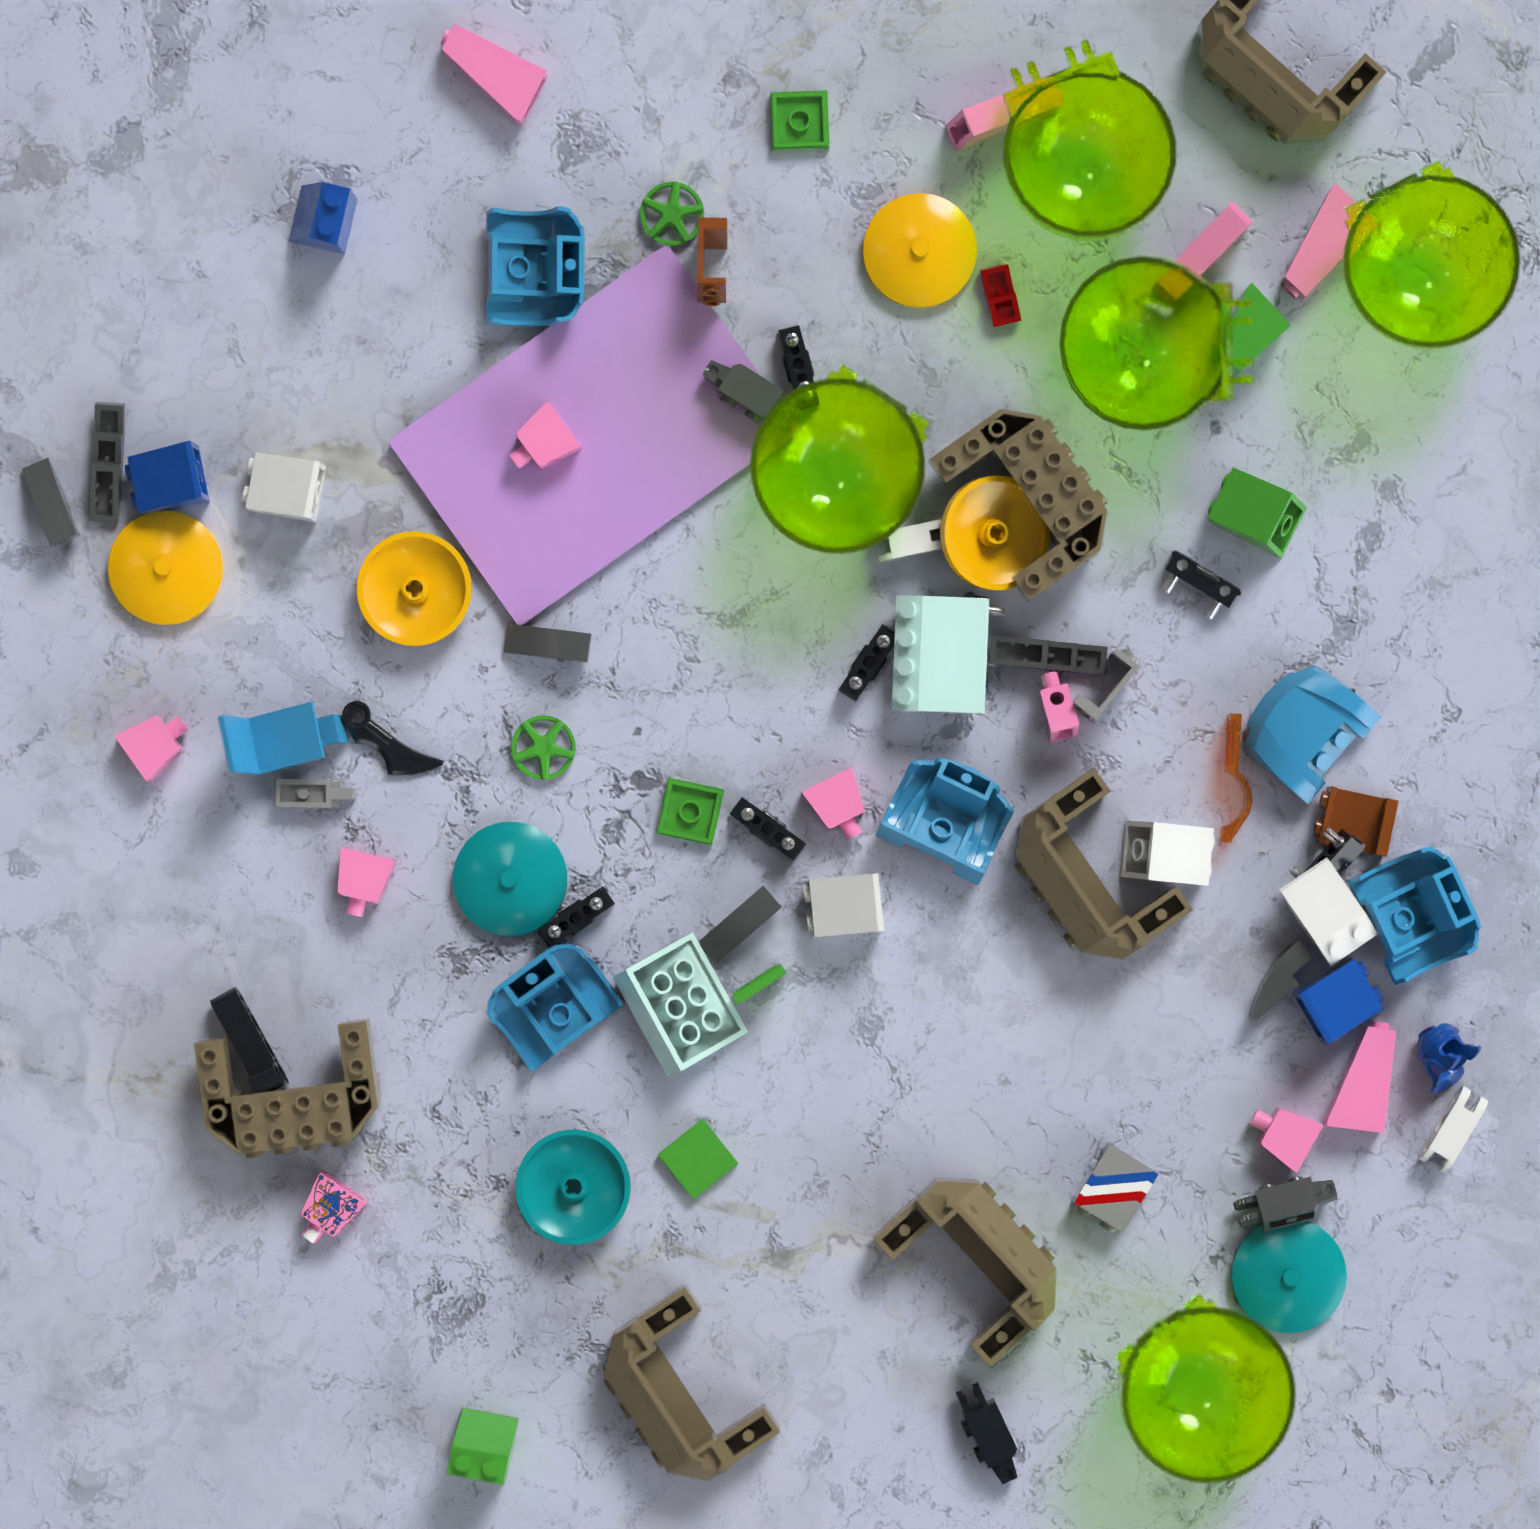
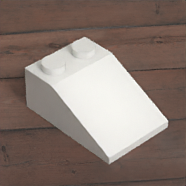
M1327 857L1279 889L1316 951L1330 966L1378 934L1368 916Z

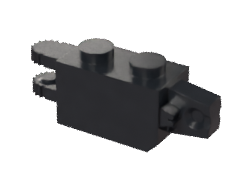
M977 1382L972 1385V1390L980 1404L971 1409L967 1403L968 1400L962 1390L956 1392L964 1410L965 1420L961 1421L967 1437L973 1436L978 1445L973 1450L979 1463L986 1462L988 1469L992 1468L1000 1482L1005 1484L1018 1477L1012 1459L1016 1454L1017 1447L994 1398L986 1401Z

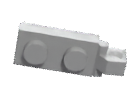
M275 779L274 807L333 808L340 807V800H355V788H340V781H333V779Z

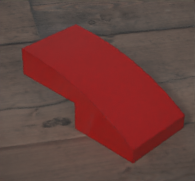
M1008 263L980 269L993 327L1022 321Z

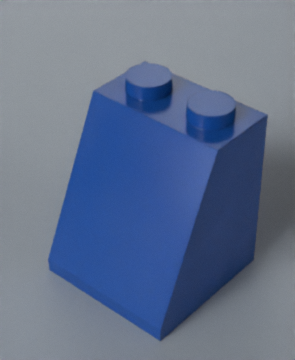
M325 182L302 185L289 242L345 254L358 200L351 188Z
M186 441L127 457L129 464L125 465V473L128 482L132 481L134 492L130 493L131 503L134 510L138 509L139 514L144 515L156 511H167L210 502L199 446L194 442Z
M1350 958L1292 992L1320 1042L1325 1044L1332 1043L1384 1009L1380 1003L1384 999L1376 986L1371 987L1366 977L1369 976V972L1362 961L1356 962L1355 959Z

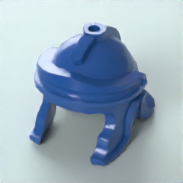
M1442 1023L1437 1027L1435 1025L1430 1026L1418 1035V1058L1426 1069L1428 1077L1432 1078L1430 1092L1433 1093L1441 1092L1455 1084L1464 1074L1463 1065L1466 1061L1475 1058L1481 1050V1046L1465 1044L1461 1040L1460 1035H1458L1459 1029L1448 1023Z

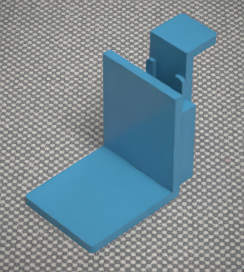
M313 702L251 718L229 715L218 716L230 773L261 775L325 758L323 747L332 744L348 743L342 715L331 714L316 718Z

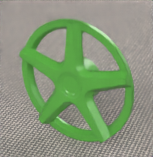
M676 181L665 182L652 188L643 198L640 208V219L645 232L654 241L667 246H677L690 241L698 233L697 223L693 232L688 235L683 218L699 213V217H704V208L700 197L692 188ZM671 187L667 203L664 204L650 199L659 190ZM680 189L691 194L697 205L681 206L679 204ZM646 207L660 214V219L651 230L645 219ZM673 226L681 240L667 241L657 237V235L666 227Z
M546 715L535 716L524 721L516 730L511 744L513 760L518 768L526 775L541 780L552 779L564 773L571 765L576 750L575 739L569 727L561 720ZM536 721L554 722L552 727L543 736L530 725ZM561 728L565 730L569 737L571 750L557 746L554 743ZM524 730L532 745L517 753V741L519 735ZM551 756L568 758L561 769L549 774ZM537 757L540 774L529 771L520 761Z

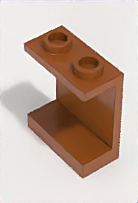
M698 217L697 299L698 303H703L706 306H718L720 303H726V278L704 277L705 249H727V218Z
M1328 786L1327 792L1322 791L1320 796L1319 808H1323L1321 820L1316 819L1313 836H1317V843L1328 845L1331 841L1323 835V832L1325 831L1334 838L1326 829L1331 828L1336 834L1343 829L1350 836H1356L1365 844V849L1362 852L1387 857L1399 800L1380 798Z

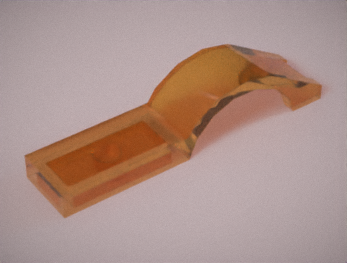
M1234 713L1227 714L1224 773L1233 776L1240 784L1244 799L1243 808L1239 816L1230 824L1221 827L1220 842L1231 843L1249 816L1253 803L1251 787L1245 776L1239 772L1242 714Z

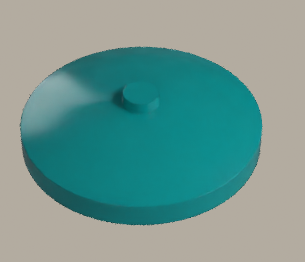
M501 822L481 829L464 844L457 856L453 870V888L460 908L475 925L496 935L518 936L539 929L557 913L567 890V868L560 849L544 832L525 823Z
M571 1129L558 1131L542 1138L526 1153L517 1172L516 1198L519 1209L527 1223L544 1238L565 1245L586 1244L609 1233L623 1217L631 1194L629 1170L620 1152L605 1138L585 1130Z
M1309 1221L1264 1232L1262 1224H1260L1243 1238L1233 1257L1231 1283L1239 1305L1256 1323L1276 1332L1298 1333L1320 1325L1333 1314L1345 1292L1347 1271L1339 1246L1325 1230Z

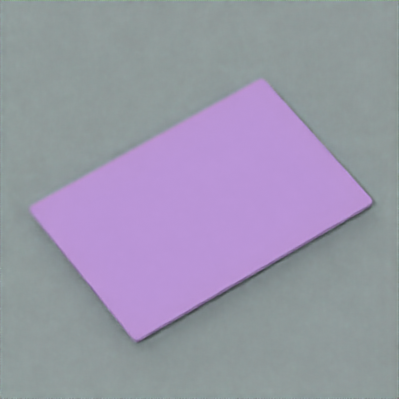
M663 246L583 302L577 314L570 320L549 326L392 437L389 443L513 620L518 625H524L796 432V425L785 410L779 406L775 408L772 414L790 425L787 432L769 421L766 423L760 420L759 423H756L744 415L746 410L736 404L735 408H732L720 400L722 395L718 393V388L703 376V372L711 360L729 368L736 364H742L758 375L760 374L712 306L698 303L697 285L670 247ZM546 402H549L582 448L542 469L539 468L534 459L519 469L509 456L523 445L517 438L516 433Z

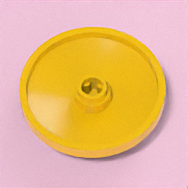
M926 193L904 195L883 206L871 220L863 243L865 269L875 288L892 302L910 308H930L943 304L955 297L969 281L977 258L975 233L964 213L948 200Z
M996 475L974 479L962 486L952 496L942 516L940 537L947 562L962 580L984 590H1006L1016 587L1011 580L1013 576L1047 553L1050 543V529L1014 478Z
M156 511L134 519L115 539L108 560L110 585L121 605L137 618L158 625L180 624L200 615L214 601L223 580V557L215 537L198 520L175 511Z
M402 532L384 539L367 555L358 574L357 598L364 618L378 634L400 645L424 646L444 639L461 624L471 603L472 580L463 557L447 541L426 532Z

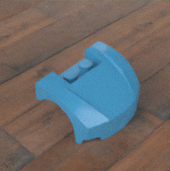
M1312 665L1298 673L1291 672L1287 674L1263 696L1247 723L1249 732L1243 751L1247 756L1278 778L1296 798L1309 804L1326 784L1322 779L1323 775L1356 736L1363 739L1381 717L1338 679L1320 667Z
M937 758L935 761L913 760L909 764L875 836L901 848L903 843L919 849L954 866L953 874L978 885L1014 813V808L1000 794V787L995 782L969 766L944 758Z

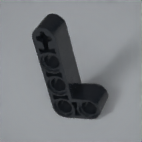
M234 987L210 1000L215 1014L250 1075L248 1081L254 1093L277 1091L289 1085L285 1072L238 988Z

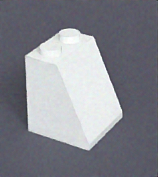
M256 452L255 458H250L247 474L251 475L250 485L244 487L242 503H246L245 508L249 511L316 523L326 466L320 461Z
M1126 820L1120 877L1208 886L1212 873L1210 863L1215 843L1214 829Z
M878 873L809 880V886H804L805 903H811L812 914L807 915L808 932L814 931V937L884 931Z

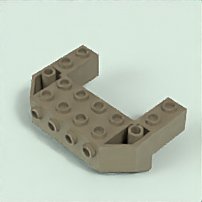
M1218 0L1202 18L1197 27L1199 66L1203 70L1201 74L1211 84L1217 83L1224 89L1223 94L1232 103L1239 102L1245 108L1244 113L1255 123L1260 121L1267 128L1265 130L1266 133L1276 142L1279 140L1284 144L1325 142L1386 73L1380 65L1365 53L1331 91L1325 88L1317 95L1243 29L1248 19V13L1260 0Z
M1000 409L931 457L929 464L944 485H946L989 454L993 459L999 457L1056 538L1053 542L1056 547L1011 578L1023 597L1029 602L1101 550L1107 509L1104 505L1107 504V501L1098 489L1093 491L1088 483L1091 480L1090 476L1082 466L1077 468L1071 459L1074 457L1073 452L1065 442L1060 444L1055 434L1058 432L1049 419L1044 421L1039 415Z
M1092 768L1021 817L1014 856L1018 863L1014 867L1023 879L1029 877L1034 885L1030 890L1039 902L1045 900L1050 908L1047 912L1048 916L1055 926L1061 923L1067 932L1063 937L1072 950L1077 947L1081 952L1124 959L1148 944L1149 940L1190 913L1193 909L1178 887L1173 886L1131 916L1121 911L1067 833L1068 827L1065 825L1066 822L1111 792L1096 769Z
M370 1018L345 1021L338 1024L344 1079L338 1083L244 1095L243 1091L234 1092L227 1037L195 1042L194 1048L205 1130L235 1153L246 1154V1158L263 1156V1151L274 1150L275 1154L292 1152L291 1147L303 1146V1151L315 1150L320 1148L321 1143L331 1142L332 1147L349 1145V1140L359 1133L381 1104L380 1076L376 1071Z
M935 1178L873 1235V1239L894 1260L933 1223H936L940 1228L942 1227L1010 1303L1005 1310L969 1342L971 1347L991 1367L1032 1329L1035 1331L1055 1310L1056 1267L1051 1262L1055 1257L1044 1245L1040 1249L1035 1245L1032 1240L1036 1236L1025 1224L1019 1227L1015 1223L1013 1218L1016 1214L1006 1203L1000 1206L993 1197L997 1194L986 1181L981 1185L977 1180Z
M684 1284L614 1331L604 1375L606 1378L604 1383L612 1395L617 1394L622 1402L620 1404L622 1411L628 1419L632 1417L638 1426L635 1428L636 1432L644 1443H649L653 1449L651 1454L660 1467L664 1466L668 1473L709 1481L731 1469L733 1463L780 1433V1426L764 1403L719 1434L715 1433L655 1342L701 1312L702 1307L688 1286Z

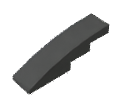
M95 403V432L92 434V463L90 464L89 521L119 522L125 436L124 403Z
M992 635L989 664L1105 676L1108 647Z

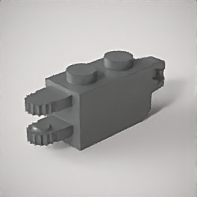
M711 360L703 372V376L718 388V393L722 395L720 398L722 402L732 408H735L736 404L746 410L744 415L756 423H759L760 420L766 423L769 421L787 432L790 425L772 414L775 408L779 406L786 413L797 416L800 412L782 399L785 394L784 390L742 364H736L729 368Z
M1297 1176L1290 1178L1283 1184H1265L1259 1190L1254 1191L1255 1195L1238 1199L1233 1205L1237 1211L1257 1207L1258 1212L1238 1218L1240 1227H1246L1261 1223L1264 1232L1314 1220L1318 1214V1207L1337 1200V1190L1333 1180L1312 1182L1310 1177L1303 1178Z

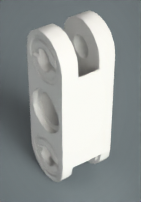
M942 519L873 534V540H888L890 552L877 557L878 563L943 550L939 531Z
M1461 1086L1454 1095L1419 1156V1160L1426 1162L1434 1152L1442 1156L1443 1159L1441 1160L1439 1172L1446 1174L1455 1162L1488 1104L1487 1099L1479 1096L1469 1110L1466 1109L1464 1105L1470 1096L1471 1090L1465 1086Z

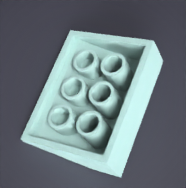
M896 595L892 710L985 714L988 598Z
M693 932L613 976L616 985L667 1077L688 1068L748 1033Z

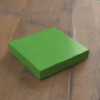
M827 90L770 92L773 151L829 149Z
M668 778L657 834L713 845L724 789Z
M778 963L734 991L732 997L737 1004H740L785 975L786 970L781 963Z
M703 1118L658 1154L693 1199L738 1164L737 1160Z

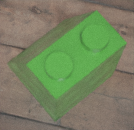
M1253 283L1241 294L1214 356L1218 361L1215 363L1217 368L1225 376L1230 374L1234 378L1291 326Z
M1233 467L1230 474H1226L1221 483L1222 490L1218 498L1214 499L1210 504L1207 519L1215 526L1276 557L1282 558L1307 507L1292 492Z
M463 1407L452 1443L446 1474L504 1485L509 1472L519 1418Z

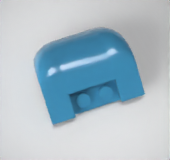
M557 206L544 211H510L499 208L487 210L486 240H489V295L486 296L485 325L543 327L563 323L574 317L580 306L583 305L585 267L584 228L581 226L577 216L571 212V209L563 206Z
M1433 846L1404 854L1347 880L1360 906L1365 905L1388 955L1383 961L1394 985L1408 982L1431 968L1453 959L1467 956L1479 948L1477 943L1481 924L1451 858L1444 856L1439 850L1434 849Z
M561 944L546 950L499 984L492 991L488 1000L487 1014L490 1021L504 1033L517 1050L530 1072H533L596 1024L623 1007L625 1003L596 963L584 950L575 945Z

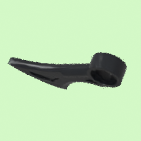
M353 701L344 707L342 718L348 726L355 743L368 745L376 749L384 758L388 775L418 774L443 765V760L406 746L371 719L370 707L366 703ZM353 707H360L364 710L365 718L361 723H354L350 720L349 712Z

